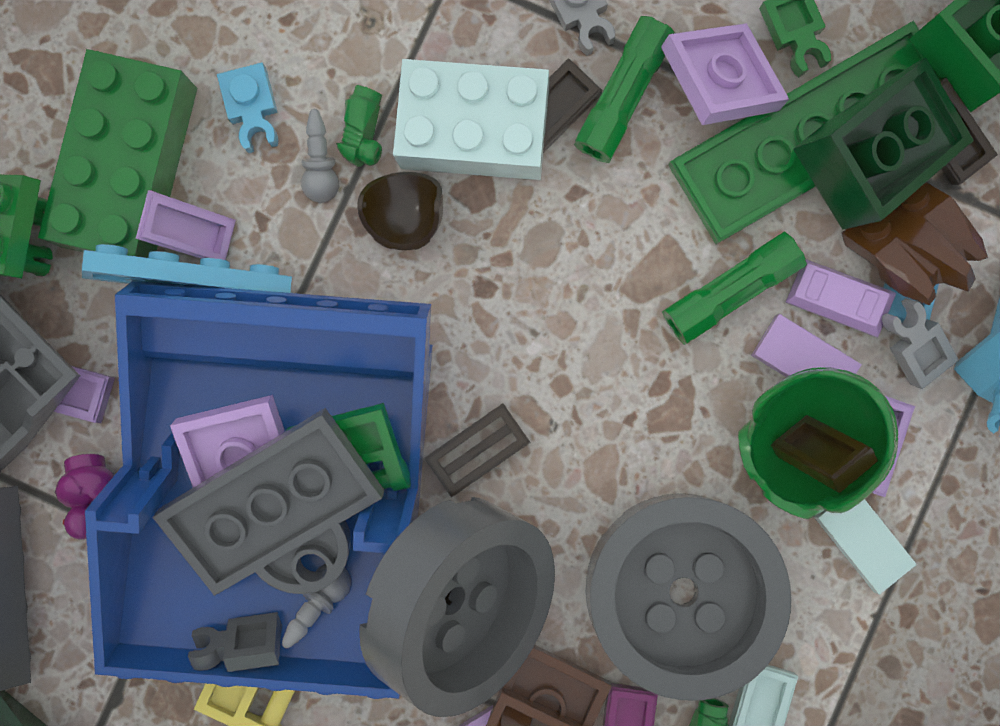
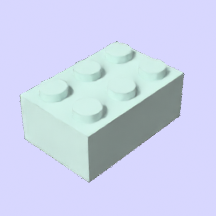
M402 59L393 156L401 169L541 180L549 95V70Z

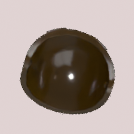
M398 172L384 175L371 181L362 189L357 202L359 218L367 232L380 245L395 250L420 249L430 242V239L435 235L443 217L442 187L435 178L423 173Z

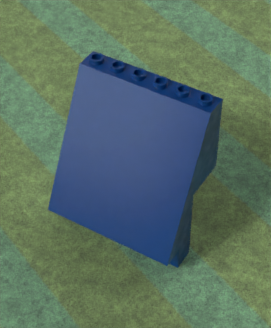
M130 282L115 294L123 466L85 510L95 675L116 676L121 679L144 678L166 680L171 683L216 684L221 687L266 688L271 691H308L321 695L345 694L367 696L372 699H399L400 695L379 680L366 665L360 646L359 628L360 624L367 623L372 598L367 596L366 592L376 568L396 538L409 524L418 518L433 345H429L431 304L154 282ZM273 395L284 430L287 427L301 423L324 408L328 410L331 416L384 403L401 456L409 470L411 486L408 489L396 492L392 488L384 489L381 500L346 519L351 534V549L344 568L351 577L350 591L344 599L333 603L334 609L331 614L321 611V615L312 627L308 628L307 634L290 648H284L282 640L288 624L296 618L295 615L302 605L308 602L303 594L280 591L268 585L256 573H253L214 596L152 518L160 507L193 488L170 425L176 418ZM382 460L366 464L371 471L384 468ZM307 554L300 558L303 566L314 572L326 564L321 557L314 554ZM278 612L282 624L279 665L228 672L224 661H221L215 667L208 670L198 671L193 669L188 658L189 652L204 649L196 648L191 636L193 630L201 627H212L217 631L227 630L228 619Z

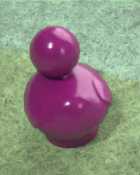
M81 454L66 459L64 461L65 474L61 476L56 484L55 494L58 501L71 508L63 520V525L69 536L78 540L87 539L85 510L115 475L106 468L105 457L99 454Z

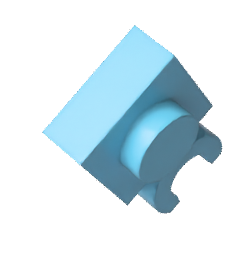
M263 62L217 74L228 120L232 124L243 122L239 130V141L242 147L248 153L254 152L252 137L257 132H265L268 143L272 147L278 146V134L265 119V116L278 113L268 72Z

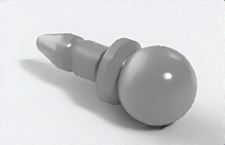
M312 109L306 126V133L309 136L307 146L310 159L302 160V166L306 171L301 179V187L307 198L314 202L323 203L331 200L337 194L339 179L334 170L331 169L335 165V159L326 158L327 142L324 137L326 134L324 122L320 112L317 109Z
M326 564L319 567L315 572L326 569ZM345 568L341 575L328 587L317 592L303 594L308 602L302 605L295 615L296 618L288 624L282 640L284 648H290L307 634L308 628L312 627L321 615V611L331 614L334 609L333 603L339 602L347 596L351 588V577Z

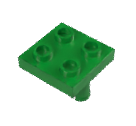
M0 174V276L22 279L23 272L43 277L50 271V264L34 261V258L52 260V250L46 246L29 244L32 225L41 227L44 216L43 212H45L48 200L38 197L41 180L25 175Z

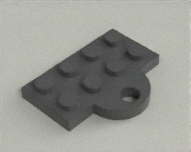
M324 408L160 507L152 518L214 596L253 573H256L264 582L280 591L293 594H308L328 587L341 575L351 549V534L346 519L381 500L384 489L328 410ZM307 554L317 555L325 561L327 568L319 572L310 571L303 566L300 558Z

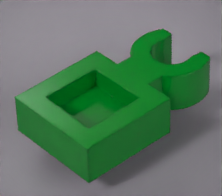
M763 1L759 10L777 51L789 46L792 49L793 54L790 66L793 73L799 78L809 70L804 60V55L806 54L813 55L817 59L820 68L826 67L831 61V51L824 42L817 40L815 37L826 27L815 1Z

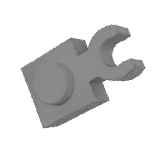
M549 0L564 31L575 26L578 27L580 31L578 38L579 48L586 56L591 55L594 47L588 37L592 33L602 34L608 46L614 43L615 29L607 19L599 17V14L607 10L608 3L606 0Z
M905 298L901 301L907 312L905 320L901 323L897 316L886 313L882 316V322L887 331L897 334L901 339L890 349L910 385L923 389L958 362L959 359L940 324L926 319V311L921 303Z

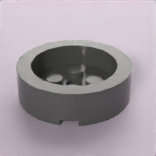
M667 494L650 498L632 506L610 526L605 534H602L588 565L585 589L586 604L593 628L604 651L614 665L631 681L654 694L666 698L688 701L707 700L732 693L756 678L772 661L783 642L789 625L791 586L784 560L777 546L763 528L752 518L734 507L704 496ZM680 578L691 579L697 590L694 597L689 602L684 603V605L673 602L670 597L671 585Z
M471 497V501L457 504L447 500L421 514L406 527L389 547L376 568L366 595L372 598L367 623L360 624L359 637L362 655L370 671L419 710L431 716L452 717L460 715L486 702L519 670L533 649L545 624L552 602L555 583L554 557L548 540L537 527L491 502L477 497ZM451 591L448 598L452 603L448 605L446 604L445 597Z

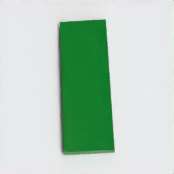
M914 20L787 93L789 100L780 111L746 117L669 162V168L715 245L816 187L793 148L824 123L919 60L924 59L908 40L919 31ZM934 70V72L936 73L938 79H941V77L938 75V73Z

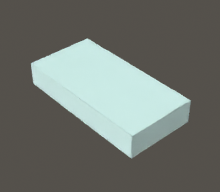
M865 499L847 512L830 513L822 511L814 516L816 521L876 594L880 595L917 565Z
M767 665L756 678L739 688L729 726H784L798 675L788 670Z

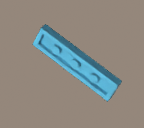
M104 244L96 245L95 251L84 250L83 279L129 284L132 281L291 293L292 276L279 275V268L269 265L255 264L250 265L249 271L231 269L230 262L222 259L202 258L200 259V265L179 262L180 256L174 253L152 251L149 252L148 258L128 256V249Z

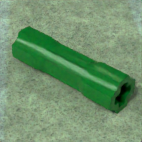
M640 16L624 47L622 57L596 106L591 109L575 139L574 146L582 153L593 157L597 161L610 163L626 132L629 120L654 73L658 71L665 58L661 48L669 34H676L669 25L650 16Z
M784 231L756 249L748 258L702 288L692 291L663 310L662 314L665 321L678 340L685 345L715 326L722 318L746 302L807 265L805 255L796 244L794 238Z

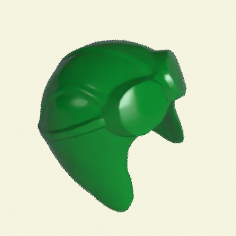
M810 368L788 376L765 391L755 401L752 409V419L738 432L739 451L749 478L760 486L765 498L783 511L803 519H810L822 511L844 513L866 499L885 480L893 467L898 450L897 420L892 406L885 395L864 377L837 368ZM806 415L871 447L878 459L877 463L840 494L778 458L771 446L776 439Z

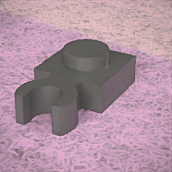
M278 612L228 619L227 630L217 631L212 627H201L193 630L191 636L196 648H204L189 652L188 658L193 669L198 671L208 670L215 667L221 661H224L228 672L279 665L282 624Z

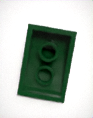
M924 58L824 123L793 148L843 230L882 221L974 140L927 58Z

